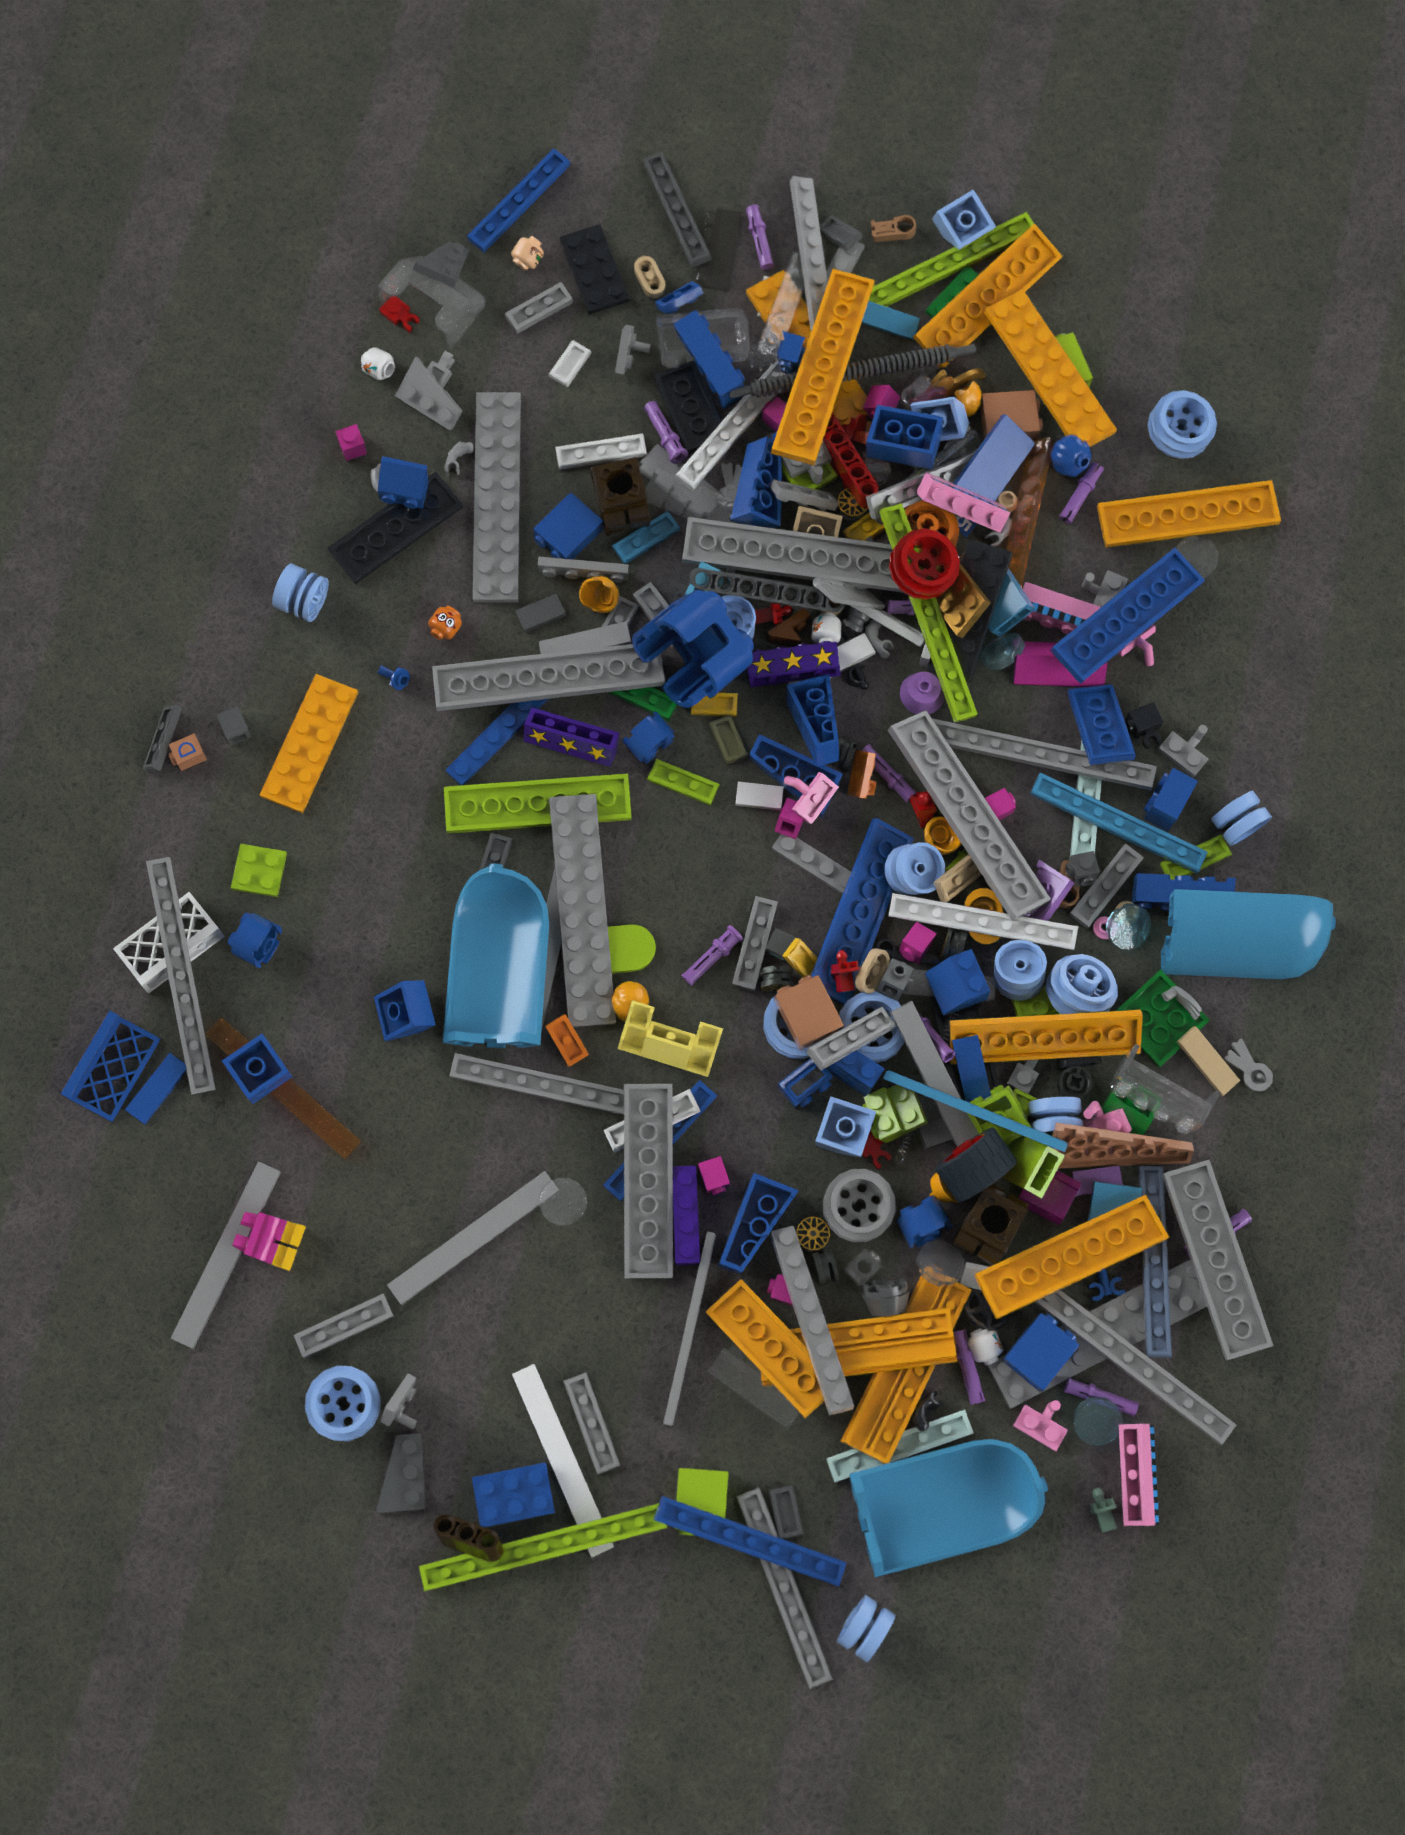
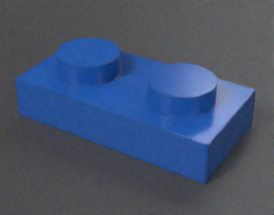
M691 281L655 301V304L661 312L672 314L678 311L680 306L696 301L697 297L703 294L700 285Z

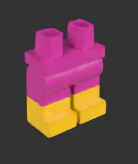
M244 1212L240 1225L252 1228L250 1236L246 1237L236 1233L232 1246L243 1251V1255L290 1271L297 1250L274 1242L276 1240L299 1247L306 1226L258 1212V1214Z

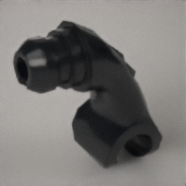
M937 1391L928 1393L917 1403L914 1409L912 1422L917 1425V1429L921 1432L929 1428V1423L926 1420V1409L934 1411L942 1405L941 1401L937 1402L934 1399L938 1395Z

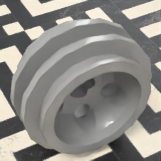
M851 1169L839 1174L829 1184L823 1198V1215L829 1228L840 1238L850 1242H868L879 1237L891 1224L896 1211L895 1196L889 1183L879 1174L867 1169ZM859 1184L866 1186V1191L863 1193L859 1192L857 1186ZM842 1190H847L849 1192V1197L843 1199L840 1195V1192ZM872 1196H878L880 1203L873 1204L871 1202ZM857 1201L861 1202L864 1206V1209H861L859 1213L855 1212L852 1208V1205H855ZM839 1208L845 1209V1216H840L838 1213ZM869 1214H876L877 1221H869ZM852 1220H859L860 1227L852 1226Z

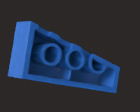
M697 310L673 324L675 332L689 355L695 357L694 362L702 375L706 374V381L713 394L718 393L719 404L724 410L741 400L744 396L730 398L729 394L737 388L744 387L743 381L745 378L739 368L735 370L732 366L733 359L727 350L723 352L719 346L722 343L715 332L712 334L708 329L710 324L704 315L700 316Z
M769 437L747 444L730 519L738 524L774 529L781 527V500L776 498L770 486L773 479L782 480V457L771 454L774 440Z
M830 674L786 685L788 708L816 766L839 761V741Z
M760 734L749 754L750 761L798 800L802 793L795 787L784 783L786 776L799 778L807 786L811 784L819 772L827 776L837 786H839L842 780L843 773L826 765L817 767L813 759ZM833 796L818 815L820 818H823Z
M1137 873L1133 877L1132 903L1137 904L1139 909H1152V906H1160L1162 911H1169L1170 894L1174 889L1235 892L1236 878H1227L1225 882H1217L1215 877L1205 876V878H1198V881H1193V877L1181 875L1175 876L1174 880H1171L1170 875Z
M753 1173L717 1266L740 1275L799 1190Z

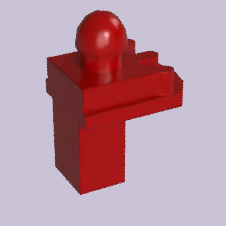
M859 414L856 417H851L849 424L841 425L850 441L866 445L869 433L864 432L867 423L865 415Z
M769 603L770 607L755 610V624L773 621V624L782 623V616L791 615L793 609L789 605L780 607V603Z
M928 791L917 792L914 795H910L909 801L917 816L920 828H924L934 818V813L937 812V809Z
M840 950L836 955L838 964L831 965V974L835 975L837 993L855 990L852 971L860 970L857 961L847 962L848 955L843 950Z

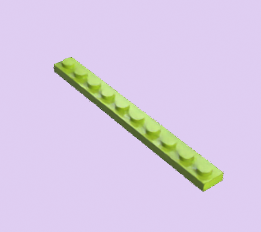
M1025 212L997 226L960 250L956 247L951 248L874 286L869 301L887 307L963 270L966 266H971L1008 248L1034 223L1028 213Z
M902 503L882 508L879 511L892 550L903 536L912 531ZM914 548L915 552L920 553L918 548ZM909 596L954 723L977 716L975 705L937 599L923 600Z
M658 1503L502 1544L504 1548L503 1556L495 1562H488L468 1554H463L421 1565L419 1569L424 1591L665 1529L667 1525L654 1520Z

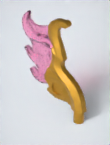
M976 368L952 378V376L946 377L947 373L942 369L931 381V385L917 398H911L909 404L949 398L955 395L956 390H962L964 386L973 380H984L986 374L981 368Z

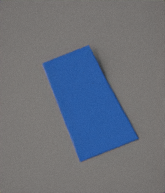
M978 1035L952 1040L966 1102H970L979 1096H982L983 1099L991 1095Z

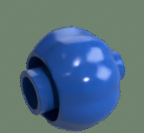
M1076 435L1062 437L1054 444L1051 451L1053 468L1059 474L1068 477L1077 476L1086 470L1091 460L1090 446Z

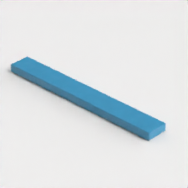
M1039 773L1029 794L1196 874L1200 871L1207 855V851L1045 774Z
M888 1070L884 1075L883 1079L1066 1152L1068 1142Z

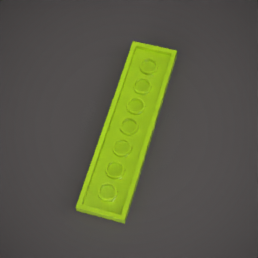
M628 774L444 787L446 832L448 834L551 826L549 797L596 794L598 823L632 820Z

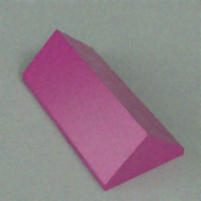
M1014 641V685L1068 687L1105 685L1107 663L1080 684L1050 651L1057 642Z

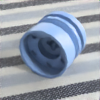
M294 564L287 565L274 589L273 607L286 613L294 610L295 617H303V620L312 622L317 617L327 596L328 578L318 577L316 573H310L307 576L306 569Z
M727 595L721 597L727 607V616L737 629L745 631L753 641L756 614L751 603L740 596Z

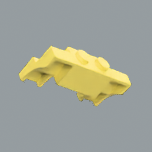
M632 1000L618 1049L708 1077L723 1028L700 1022L697 1034H692L651 1021L655 1007Z

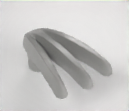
M1172 986L1171 989L1162 993L1165 1001L1175 997L1194 1020L1200 1016L1202 1009L1199 1004L1180 987Z

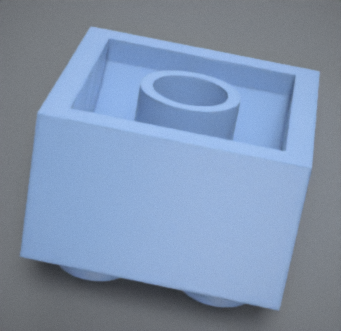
M974 190L938 210L932 218L943 238L959 250L996 228Z
M955 397L911 403L910 406L913 412L943 417V432L940 441L965 437L969 420L964 404Z
M830 1097L815 1146L838 1154L861 1157L876 1111Z

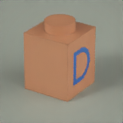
M195 733L169 744L172 751L168 753L173 766L178 765L181 771L207 760Z

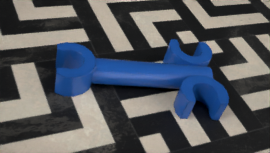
M1106 1269L1097 1272L1099 1283L1094 1282L1088 1285V1289L1097 1288L1099 1291L1098 1296L1092 1297L1091 1301H1099L1103 1296L1111 1294L1120 1296L1125 1293V1290L1118 1291L1114 1288V1283L1121 1281L1122 1278L1115 1277L1109 1282Z

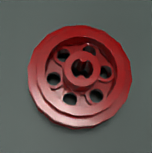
M923 528L910 531L899 540L890 554L889 569L892 579L902 592L912 598L927 600L939 597L953 585L959 574L960 560L955 546L946 536L935 530ZM914 548H921V552H915ZM937 566L941 567V573L936 570Z

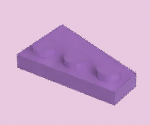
M1039 860L1036 866L1038 868L1036 877L1051 900L1047 904L1025 914L1023 917L1049 921L1074 885V882Z

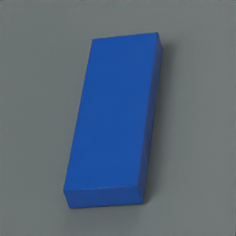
M169 1053L125 1110L146 1125L187 1072L186 1064Z

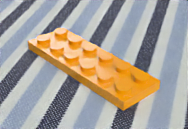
M315 674L259 794L261 798L303 814L358 695L357 689Z
M742 1279L706 1311V1314L804 1418L808 1417L824 1401L807 1347Z

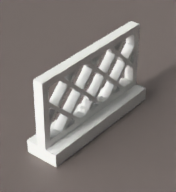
M188 892L179 899L181 909L189 900L193 903L192 914L181 913L182 918L191 919L189 929L184 930L185 934H188L187 945L190 961L192 962L225 936L192 894ZM157 916L113 948L148 994L169 979L165 957L163 959L156 958L157 948H163L162 943H159L160 931ZM196 919H204L208 922V925L202 930H194ZM148 931L156 932L154 942H143L144 934ZM129 945L137 946L135 957L125 956L122 950ZM142 946L153 947L151 958L140 957ZM138 962H149L148 970L139 975L137 972Z

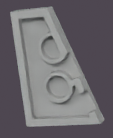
M415 357L395 396L448 430H452L462 413V409L448 392L440 386L434 375L423 365L420 358Z

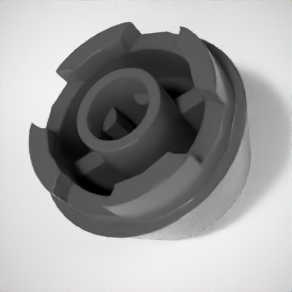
M891 1278L872 1280V1286H868V1284L863 1285L864 1293L862 1297L871 1315L885 1317L901 1314L906 1311L910 1294L906 1279H900L899 1283L892 1281Z

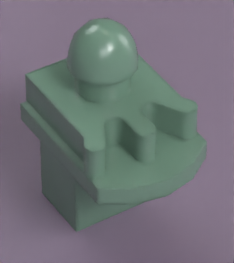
M1095 1488L1092 1492L1095 1502L1090 1504L1091 1514L1096 1515L1100 1532L1116 1529L1111 1509L1117 1508L1114 1499H1105L1103 1490Z

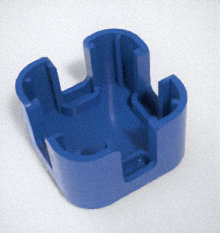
M696 590L672 602L632 637L634 650L644 663L654 660L670 645H673L683 657L684 665L665 681L662 689L674 703L684 708L694 706L706 695L709 699L714 697L749 667L753 661L752 651L754 644L751 637L745 631L735 627L726 614L727 607L724 600L713 591L706 593Z

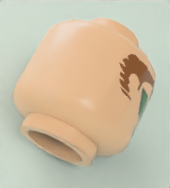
M532 236L529 239L525 237L520 238L511 252L514 258L513 263L525 271L535 269L544 255L543 249L540 247L542 243Z

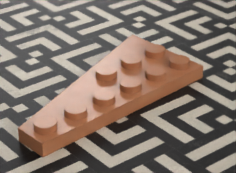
M1056 1122L1053 1137L1068 1142L1066 1152L1053 1148L1065 1156L1058 1169L1185 1164L1191 1162L1194 1152L1192 1142Z

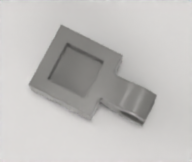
M447 351L443 353L438 363L431 361L427 368L442 388H444L452 375L449 369L455 361L452 359L453 354Z
M1039 1059L1027 1060L1025 1065L1018 1062L1007 1084L1029 1094L1039 1075L1038 1072L1033 1070Z

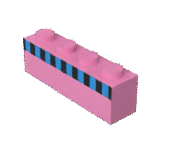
M927 472L916 491L922 500L999 533L1010 515V512L1002 504Z
M1025 582L1023 587L1024 592L1036 609L1023 620L1030 621L1033 619L1039 621L1044 627L1052 628L1054 626L1060 628L1065 634H1069L1101 608Z
M1120 1424L1119 1443L1124 1526L1159 1525L1154 1424Z

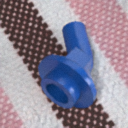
M381 665L378 674L390 679L389 685L396 690H402L409 683L410 674L404 668L397 667L393 671Z

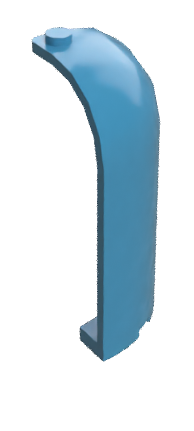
M489 864V867L481 869L472 875L463 887L456 904L452 925L443 1043L472 1047L476 1043H487V1048H505L506 1044L524 1048L538 1046L541 1043L549 934L548 908L540 890L528 877L513 870L505 869L501 864Z
M1174 889L1170 894L1168 926H1172L1171 936L1165 937V942L1161 949V970L1165 974L1262 979L1299 977L1314 968L1327 949L1331 931L1335 929L1336 924L1335 916H1333V903L1323 898L1306 895Z
M994 1439L971 1441L849 1474L853 1497L859 1510L857 1514L862 1532L867 1531L864 1533L867 1543L866 1549L875 1577L990 1547L1016 1538L1031 1528L1040 1518L1045 1504L1044 1492L1048 1491L1044 1476H1039L1035 1465L1025 1452L1011 1443Z

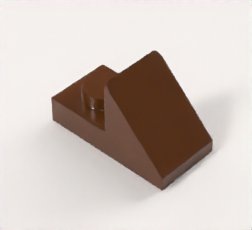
M805 608L798 611L769 630L766 640L769 643L796 647L801 644L802 641L795 631L798 633L807 627L809 613Z

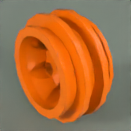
M924 500L904 507L912 531L923 529V527H928L930 530L935 531L943 529L944 536L956 548L959 526L957 518L952 512Z

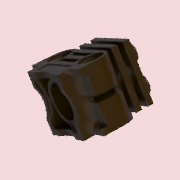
M637 457L590 468L593 489L606 536L626 530V523H629L630 529L650 526L647 495ZM617 490H624L628 493L618 495V493L614 494L612 492Z
M991 1184L977 1194L951 1245L970 1255L978 1247L979 1251L975 1258L989 1266L999 1263L1028 1211L1029 1203L1011 1193L1004 1197L1005 1190ZM983 1212H993L1000 1217L1003 1227L1001 1233L993 1234L983 1227L981 1223Z

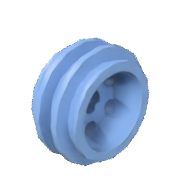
M1185 390L1173 391L1163 396L1150 413L1148 420L1149 435L1155 446L1166 455L1179 459L1192 458L1203 452L1215 436L1217 427L1215 412L1208 401L1196 393ZM1172 412L1173 417H1168L1167 413ZM1190 435H1195L1196 437H1195V438H1190L1189 436H1190Z
M1084 954L1065 956L1056 962L1046 979L1048 998L1059 1014L1109 1012L1118 997L1116 980L1111 970L1103 962L1092 956Z
M877 991L870 994L863 992L846 1002L840 1011L839 1017L844 1024L843 1028L852 1024L851 1019L853 1017L861 1019L868 1015L865 1012L866 1008H873L875 1011L883 1007L892 1018L890 1012L901 1005L898 1001ZM895 1026L890 1031L893 1035L891 1039H886L882 1035L870 1042H877L879 1047H870V1043L857 1051L875 1063L885 1062L898 1053L904 1044V1040L897 1026Z
M775 997L772 998L764 1013L763 1030L768 1043L777 1053L788 1058L806 1059L810 1057L806 1053L809 1047L799 1051L784 1019H781L778 1015L780 1011L774 1001ZM784 1028L788 1034L783 1036L779 1030Z
M335 1366L323 1371L312 1381L306 1393L305 1411L309 1423L320 1435L334 1441H351L363 1436L374 1426L380 1413L381 1397L376 1383L367 1373L352 1366ZM341 1381L343 1388L338 1391L335 1390V1382ZM355 1385L361 1387V1392L357 1395L352 1392V1388ZM323 1395L330 1397L328 1404L321 1402ZM347 1397L350 1407L342 1411L339 1401ZM360 1403L365 1404V1409L362 1413L357 1411L358 1404ZM328 1413L335 1415L333 1422H327L326 1416ZM351 1417L353 1424L348 1427L345 1426L344 1419Z

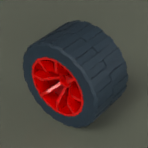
M989 1128L956 1147L952 1153L936 1166L935 1171L958 1202H962L980 1193L1015 1166L1017 1159L995 1128Z

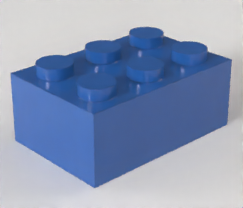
M877 405L866 441L867 457L932 469L943 432V417Z
M546 1463L472 1477L478 1517L482 1527L555 1513Z

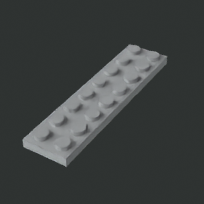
M624 1084V1278H673L672 1084Z
M1210 1160L1163 1173L1162 1176L1225 1360L1272 1347L1273 1343Z

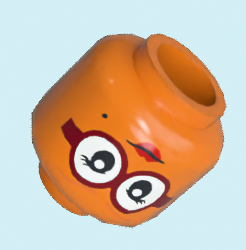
M451 606L439 607L428 621L431 635L438 640L452 639L462 626L461 614Z

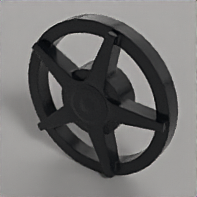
M975 1290L971 1293L965 1303V1313L971 1323L984 1330H997L1007 1323L1010 1313L1003 1316L1005 1319L1002 1322L991 1325V1320L995 1316L987 1300L981 1296L984 1295L982 1290ZM975 1297L979 1302V1306L970 1309V1301ZM972 1314H978L986 1320L987 1324L981 1323Z

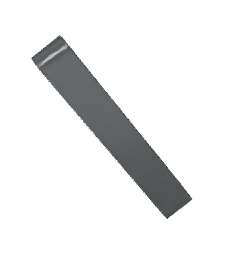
M695 568L689 574L690 584L700 590L829 612H839L845 606V604L837 603L836 606L830 607L829 598L819 589L812 586L706 568ZM703 572L706 580L703 584L698 585L695 577L698 573ZM726 576L728 584L725 588L720 589L718 587V580L720 577ZM744 580L750 582V588L747 592L740 590V584ZM766 584L772 586V592L768 596H764L762 593V589ZM788 588H793L794 596L787 600L784 593ZM814 591L816 599L813 603H808L806 600L807 594Z

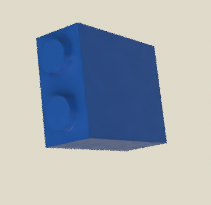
M570 492L533 528L534 540L541 548L546 547L550 550L553 558L573 560L604 529V525L600 517Z
M856 1050L830 1065L828 1071L863 1096H867L879 1081L884 1068Z
M1042 1313L1036 1316L1002 1359L1005 1364L1039 1392L1045 1390L1079 1347V1344L1075 1342L1077 1338L1070 1331L1065 1329L1063 1332L1056 1326L1058 1322L1049 1314L1044 1316Z

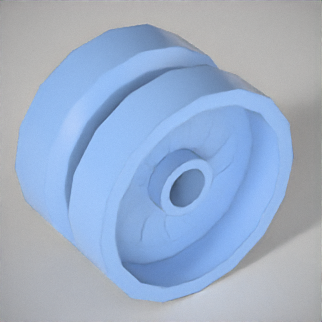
M1253 790L1227 804L1211 819L1217 829H1225L1231 826L1223 835L1230 846L1250 836L1272 819V816L1265 807L1254 810L1259 805L1260 799Z
M918 842L899 846L892 850L885 862L887 882L895 892L901 895L911 896L936 890L933 882L945 873V863L942 854L929 843Z
M1014 940L1004 944L998 950L995 957L993 977L995 987L1005 997L1018 1001L1028 1000L1038 995L1044 987L1047 960L1045 953L1038 945L1031 941Z
M1051 1097L1028 1103L1029 1116L1038 1119L1030 1124L1035 1130L1053 1136L1055 1122L1083 1126V1120L1073 1117L1082 1112L1080 1098Z
M867 1595L852 1610L836 1641L844 1648L850 1649L860 1639L855 1655L865 1662H868L877 1651L896 1616L888 1609L882 1608L872 1618L877 1608V1602Z

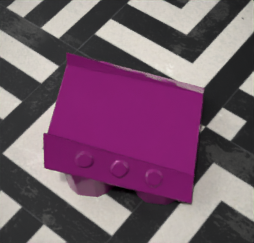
M1056 1171L1042 1198L1024 1189L1021 1190L1018 1198L1029 1203L1028 1210L1060 1226L1080 1188L1081 1182Z

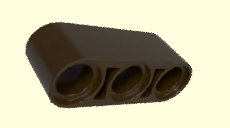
M448 1514L440 1515L434 1521L433 1528L442 1545L488 1562H495L503 1556L504 1548L495 1531ZM494 1544L492 1547L486 1548L488 1545Z

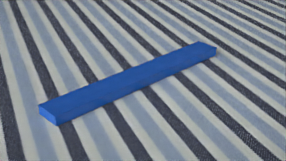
M664 1496L660 1499L654 1520L838 1587L847 1563Z

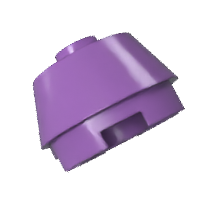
M913 673L901 684L900 699L906 709L913 714H918L925 710L928 714L934 713L944 702L945 695L940 681L932 673Z

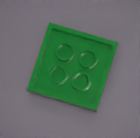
M1161 969L1116 1010H1141L1143 1015L1141 1051L1158 1068L1181 1048L1177 1041L1194 1026L1200 1030L1210 1021L1202 1011L1200 1016L1194 1020L1175 997L1169 1001L1163 999L1162 993L1176 985Z

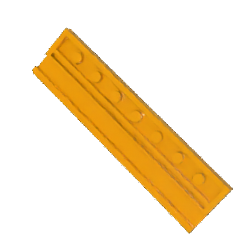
M925 1267L907 1303L906 1311L902 1314L950 1308L952 1327L954 1328L971 1289L932 1271L933 1269ZM935 1365L873 1373L840 1442L883 1464H888Z
M950 1308L827 1324L844 1377L957 1362ZM790 1329L791 1332L806 1346L801 1329ZM761 1372L762 1386H774Z

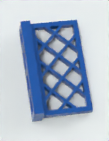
M109 1010L62 1090L61 1095L113 1122L161 1039ZM123 1024L129 1027L132 1037L118 1041L116 1030L119 1025ZM133 1030L140 1033V1035L134 1036ZM114 1035L115 1042L109 1043ZM147 1037L153 1040L148 1050L139 1052L136 1039ZM133 1040L136 1053L122 1057L119 1044ZM116 1045L120 1058L106 1061L104 1057L106 1047ZM146 1054L144 1059L141 1061L140 1055ZM101 1056H102L103 1062L97 1064L98 1061H99V1059H100ZM138 1056L140 1066L137 1070L127 1073L124 1060ZM121 1061L124 1074L110 1078L107 1065ZM104 1066L107 1079L93 1082L91 1073L94 1068ZM134 1074L133 1078L129 1082L128 1076ZM125 1077L128 1085L126 1090L115 1094L112 1080ZM88 1078H90L91 1083L85 1085ZM109 1082L112 1095L98 1098L95 1085ZM92 1086L95 1100L84 1102L77 1098L82 1089ZM122 1095L119 1102L117 1103L116 1097ZM110 1098L114 1099L116 1107L111 1115L101 1110L100 1101ZM97 1103L98 1109L90 1104Z

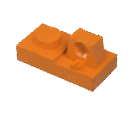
M855 750L847 795L866 799L867 795L875 794L877 782L870 780V777L875 767L876 753Z
M566 1014L545 1025L547 1032L568 1067L589 1055Z

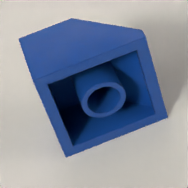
M382 456L377 489L378 499L387 504H404L405 507L411 509L423 508L428 488L427 465Z
M972 949L951 956L925 972L927 981L943 1016L985 1001L989 996V986Z
M424 980L402 981L374 996L384 1041L420 1033L435 1025Z

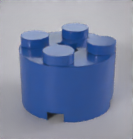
M655 711L653 716L648 715L630 731L633 735L629 739L625 737L622 743L640 762L644 761L647 765L657 756V749L661 747L664 750L674 741V730Z
M246 912L240 920V926L236 933L233 932L230 935L228 945L231 946V952L234 956L260 968L262 967L260 963H268L280 942L276 940L277 934L281 935L282 929L281 926L255 913L249 914Z
M934 1196L925 1198L921 1201L922 1204L915 1208L911 1205L900 1211L901 1216L898 1217L896 1222L909 1248H913L914 1243L917 1247L936 1240L941 1237L940 1231L946 1229L948 1232L953 1227L941 1202L936 1200Z

